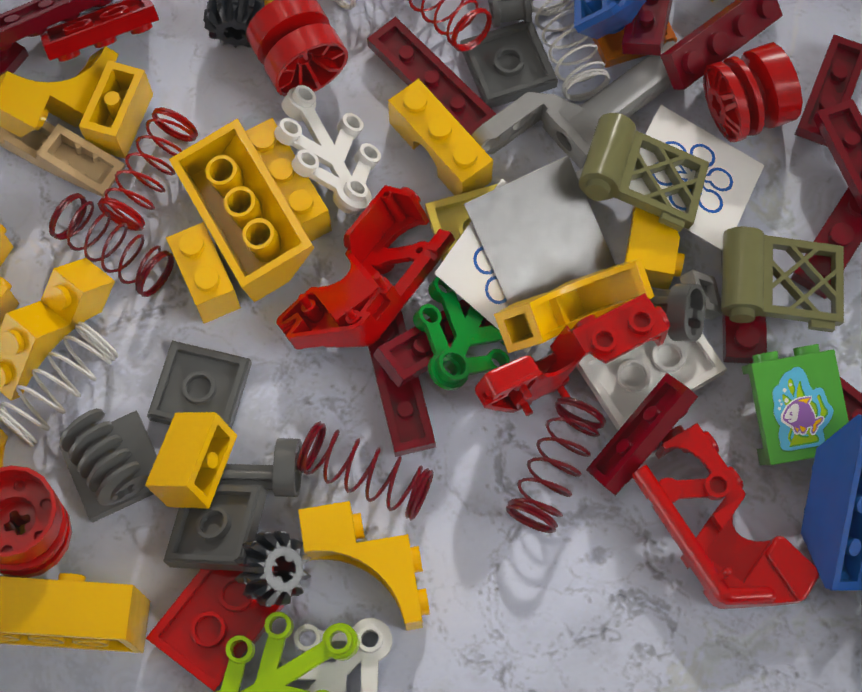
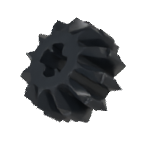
M209 0L207 8L204 10L203 18L205 22L204 28L209 31V38L219 39L221 45L231 44L235 49L238 45L251 48L246 38L247 27L255 14L265 6L264 0Z
M262 531L256 534L255 541L243 543L242 546L246 557H238L234 560L239 566H243V572L234 579L240 584H246L242 595L248 599H256L260 606L271 607L274 604L280 606L290 604L291 596L303 594L304 591L300 581L312 577L307 571H303V565L311 559L307 554H300L303 542L298 539H290V535L285 531H274L272 534Z

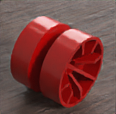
M273 0L255 14L247 27V41L258 60L264 65L265 72L276 91L284 97L291 88L299 85L307 86L314 92L323 88L340 74L347 63L348 51L335 29L330 26L329 20L317 0Z

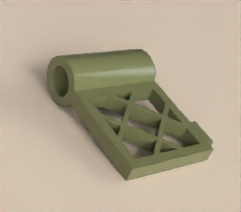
M607 113L598 119L578 184L580 189L590 199L596 201L612 198L619 199L660 217L659 223L681 232L683 228L690 229L694 224L709 162L636 131L635 123L623 114ZM640 148L654 153L659 163L647 166L639 153ZM682 165L696 171L694 179L684 182L675 167ZM664 170L673 186L661 189L652 174ZM642 178L651 193L643 195L629 189L630 182ZM678 193L686 206V211L683 212L673 208L666 197Z
M741 226L727 229L723 233L721 312L729 316L730 321L736 323H749L754 321L756 316L808 322V329L833 332L835 326H840L844 323V246L768 236L762 230L754 227ZM773 249L785 250L796 264L784 273L773 260ZM813 255L831 257V273L825 278L808 261ZM799 267L816 284L805 295L788 277ZM779 283L796 300L792 306L772 305L773 288ZM820 289L831 301V313L818 311L808 297Z

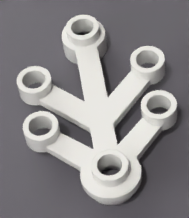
M304 85L291 88L282 101V108L290 118H283L274 131V135L280 143L300 150L291 163L293 170L298 175L309 177L334 192L333 201L335 205L344 213L357 214L364 211L372 200L371 192L365 183L370 170L381 159V154L375 146L365 143L360 146L354 155V160L357 164L352 175L344 163L352 141L357 138L364 127L362 120L355 114H344L337 124L338 135L333 143L315 111L316 95L314 91ZM295 120L304 121L314 141L301 134L302 128ZM319 162L329 167L332 173L320 168Z
M365 618L358 621L353 629L359 636L360 645L357 653L351 659L324 662L296 680H315L306 689V691L310 692L318 690L346 692L347 675L361 663L360 692H378L379 661L388 655L392 647V634L389 627L383 621L376 618ZM310 624L302 625L294 634V642L300 651L306 652L322 642L323 634L326 630H318ZM307 631L316 634V641L311 646H303L300 643L301 635ZM368 632H373L379 637L378 643L374 647H366L362 644V638ZM337 633L332 638V646L335 649H342L347 644L345 633ZM281 657L280 663H281L282 665H285L286 663L289 662V661H285V660Z

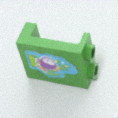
M819 344L793 348L794 356L779 359L778 351L753 355V363L742 366L743 375L748 374L750 378L763 448L757 449L759 465H775L814 458L816 448L849 422L834 349L820 352Z

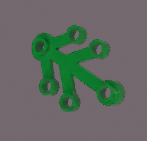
M436 277L430 283L428 292L433 300L442 304L454 336L451 346L449 347L440 326L442 316L436 306L432 304L422 305L414 314L413 323L418 330L426 333L434 354L428 363V372L431 379L442 389L452 391L461 388L468 380V375L487 373L497 368L492 359L497 360L499 365L502 366L509 363L510 358L501 349H493L486 356L469 358L465 356L469 347L496 342H500L505 346L500 330L494 325L479 327L484 317L471 305L464 317L455 291L440 278ZM438 285L443 286L447 293L443 292ZM423 314L429 316L432 323L425 320Z

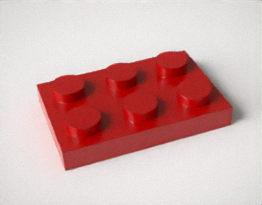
M120 0L82 14L75 20L47 27V31L41 34L40 37L49 61L58 58L59 62H64L81 54L80 49L93 44L95 48L108 46L117 41L116 36L128 31L132 35L148 31L153 27L152 22L158 21L159 17L151 0Z
M200 569L146 637L148 641L214 692L221 689L229 662L226 654L228 641L234 636L242 635L252 640L255 645L265 632L266 618L273 612H280L284 607L275 604L271 607L260 606L256 599H248L242 595L246 584H240L234 579L243 571ZM239 642L235 645L233 652L236 658L246 655L248 651L246 642Z

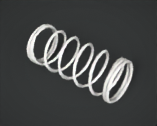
M531 0L532 12L536 13L535 24L539 29L543 30V43L550 47L548 57L551 62L557 64L555 75L558 79L564 81L562 84L563 96L571 101H582L591 98L609 85L611 77L608 71L604 70L605 63L603 61L587 62L574 69L566 79L559 74L560 65L569 66L585 62L592 58L598 50L596 44L587 43L568 51L559 62L552 56L553 48H570L588 38V36H585L577 42L556 46L555 44L561 38L576 31L575 28H572L574 23L563 28L547 29L560 17L574 13V9L568 10L574 5V1L565 8L563 7L571 0H562L552 6L545 7L554 1L548 0L540 8L533 6L534 0ZM559 14L545 28L540 25L539 15L550 16ZM567 30L558 36L552 45L545 39V32ZM589 46L595 48L590 55L583 59L567 63L562 62L567 56L581 48ZM593 64H601V65H602L601 68H591V69H588V70H584V71H582V72H580V73H578V74H575L576 72H578V71L581 70L582 68H585V67H587V66H589V65H593ZM597 75H605V80L602 84L593 90L577 95L567 93L568 89L576 82H582Z
M78 322L75 325V329L91 346L73 336H64L63 338L66 348L79 365L58 353H48L50 363L66 384L41 369L32 370L34 379L53 403L26 386L17 385L16 387L22 401L39 421L10 403H0V421L30 447H34V444H37L36 438L12 418L5 406L46 431H49L50 427L25 398L20 389L37 397L59 413L65 414V409L44 386L36 372L56 382L76 397H81V393L59 369L52 356L65 361L91 380L96 381L95 375L76 355L67 339L85 347L107 364H112V361L118 358L116 350L100 334L84 322Z

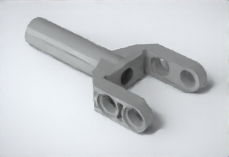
M666 42L663 45L662 53L675 45L676 42ZM649 55L583 104H574L554 94L527 92L482 124L471 136L487 154H494L541 120L544 130L580 168L576 172L580 180L598 119L607 113H619L630 117L670 88L672 84L661 56Z

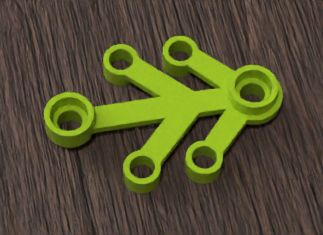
M273 612L265 620L264 626L268 637L255 683L241 692H310L287 685L330 658L338 661L351 659L359 649V636L351 626L345 623L333 624L324 632L322 642L278 668L285 641L292 634L294 624L287 614ZM278 618H284L287 623L285 631L281 634H274L272 630L273 622ZM337 633H345L347 636V644L342 649H335L332 646V638ZM237 635L232 637L226 645V654L229 662L221 690L217 692H240L246 663L254 657L255 645L252 640L245 636ZM239 642H246L248 646L246 655L236 658L233 652L235 645ZM318 690V691H316V692H329V691H327V690Z

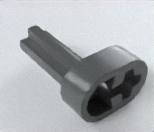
M679 283L675 284L671 289H652L655 297L650 299L655 307L660 306L669 319L670 328L668 335L670 339L684 342L697 341L702 335L705 319L706 297L702 286L699 284Z
M278 438L275 444L273 465L226 464L219 484L262 485L265 490H273L274 496L298 497L302 472H298L296 464L302 447L301 439Z

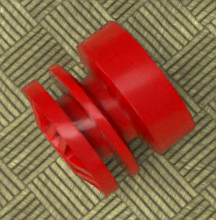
M774 42L745 51L741 58L733 56L724 59L723 62L720 61L707 65L703 72V87L710 114L721 134L730 142H739L746 139L747 136L760 134L764 126L766 128H776L797 120L801 114L803 100L796 70L782 47Z
M13 465L1 467L0 574L5 577L21 578L42 575L57 565L68 550L72 535L70 516L44 476L28 467ZM25 524V525H24V529H25L26 532H24L23 534L19 535V534H20L19 527H20L21 525Z

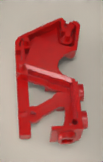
M384 185L353 225L345 232L343 238L344 246L347 249L345 255L351 263L347 275L334 284L309 288L304 294H300L298 299L277 318L276 324L295 349L301 350L321 346L327 348L368 347L373 345L454 243L455 238L451 232L439 229L429 243L427 241H420L413 245L388 249L407 230L418 225H427L430 222L420 204V197L408 187L399 189ZM413 262L395 286L386 277L381 275L390 272L395 264Z
M644 293L599 317L592 314L581 319L574 325V330L572 331L568 325L565 326L550 345L553 353L537 361H534L531 356L526 355L487 372L475 386V393L486 409L508 413L523 410L526 416H530L533 414V411L529 405L532 404V401L546 394L558 391L561 397H570L564 386L570 380L569 374L586 355L591 354L607 364L650 340L654 341L657 346H660L664 343L670 328L669 319L660 306L655 307Z
M698 423L684 430L682 425L671 429L662 440L663 444L655 453L656 457L660 459L676 448L681 449L682 452L690 453L697 457L710 475L704 479L675 480L666 477L658 482L648 465H644L631 476L646 499L650 500L653 505L652 508L682 551L681 560L687 569H692L705 590L702 592L708 601L719 609L798 604L805 600L819 578L817 568L783 536H776L767 541H753L740 536L733 526V514L746 496L742 489L744 485L741 477L733 467H727L718 454L719 447L715 439L708 431L703 432ZM709 498L715 501L723 499L697 537L694 536L673 504L678 499Z

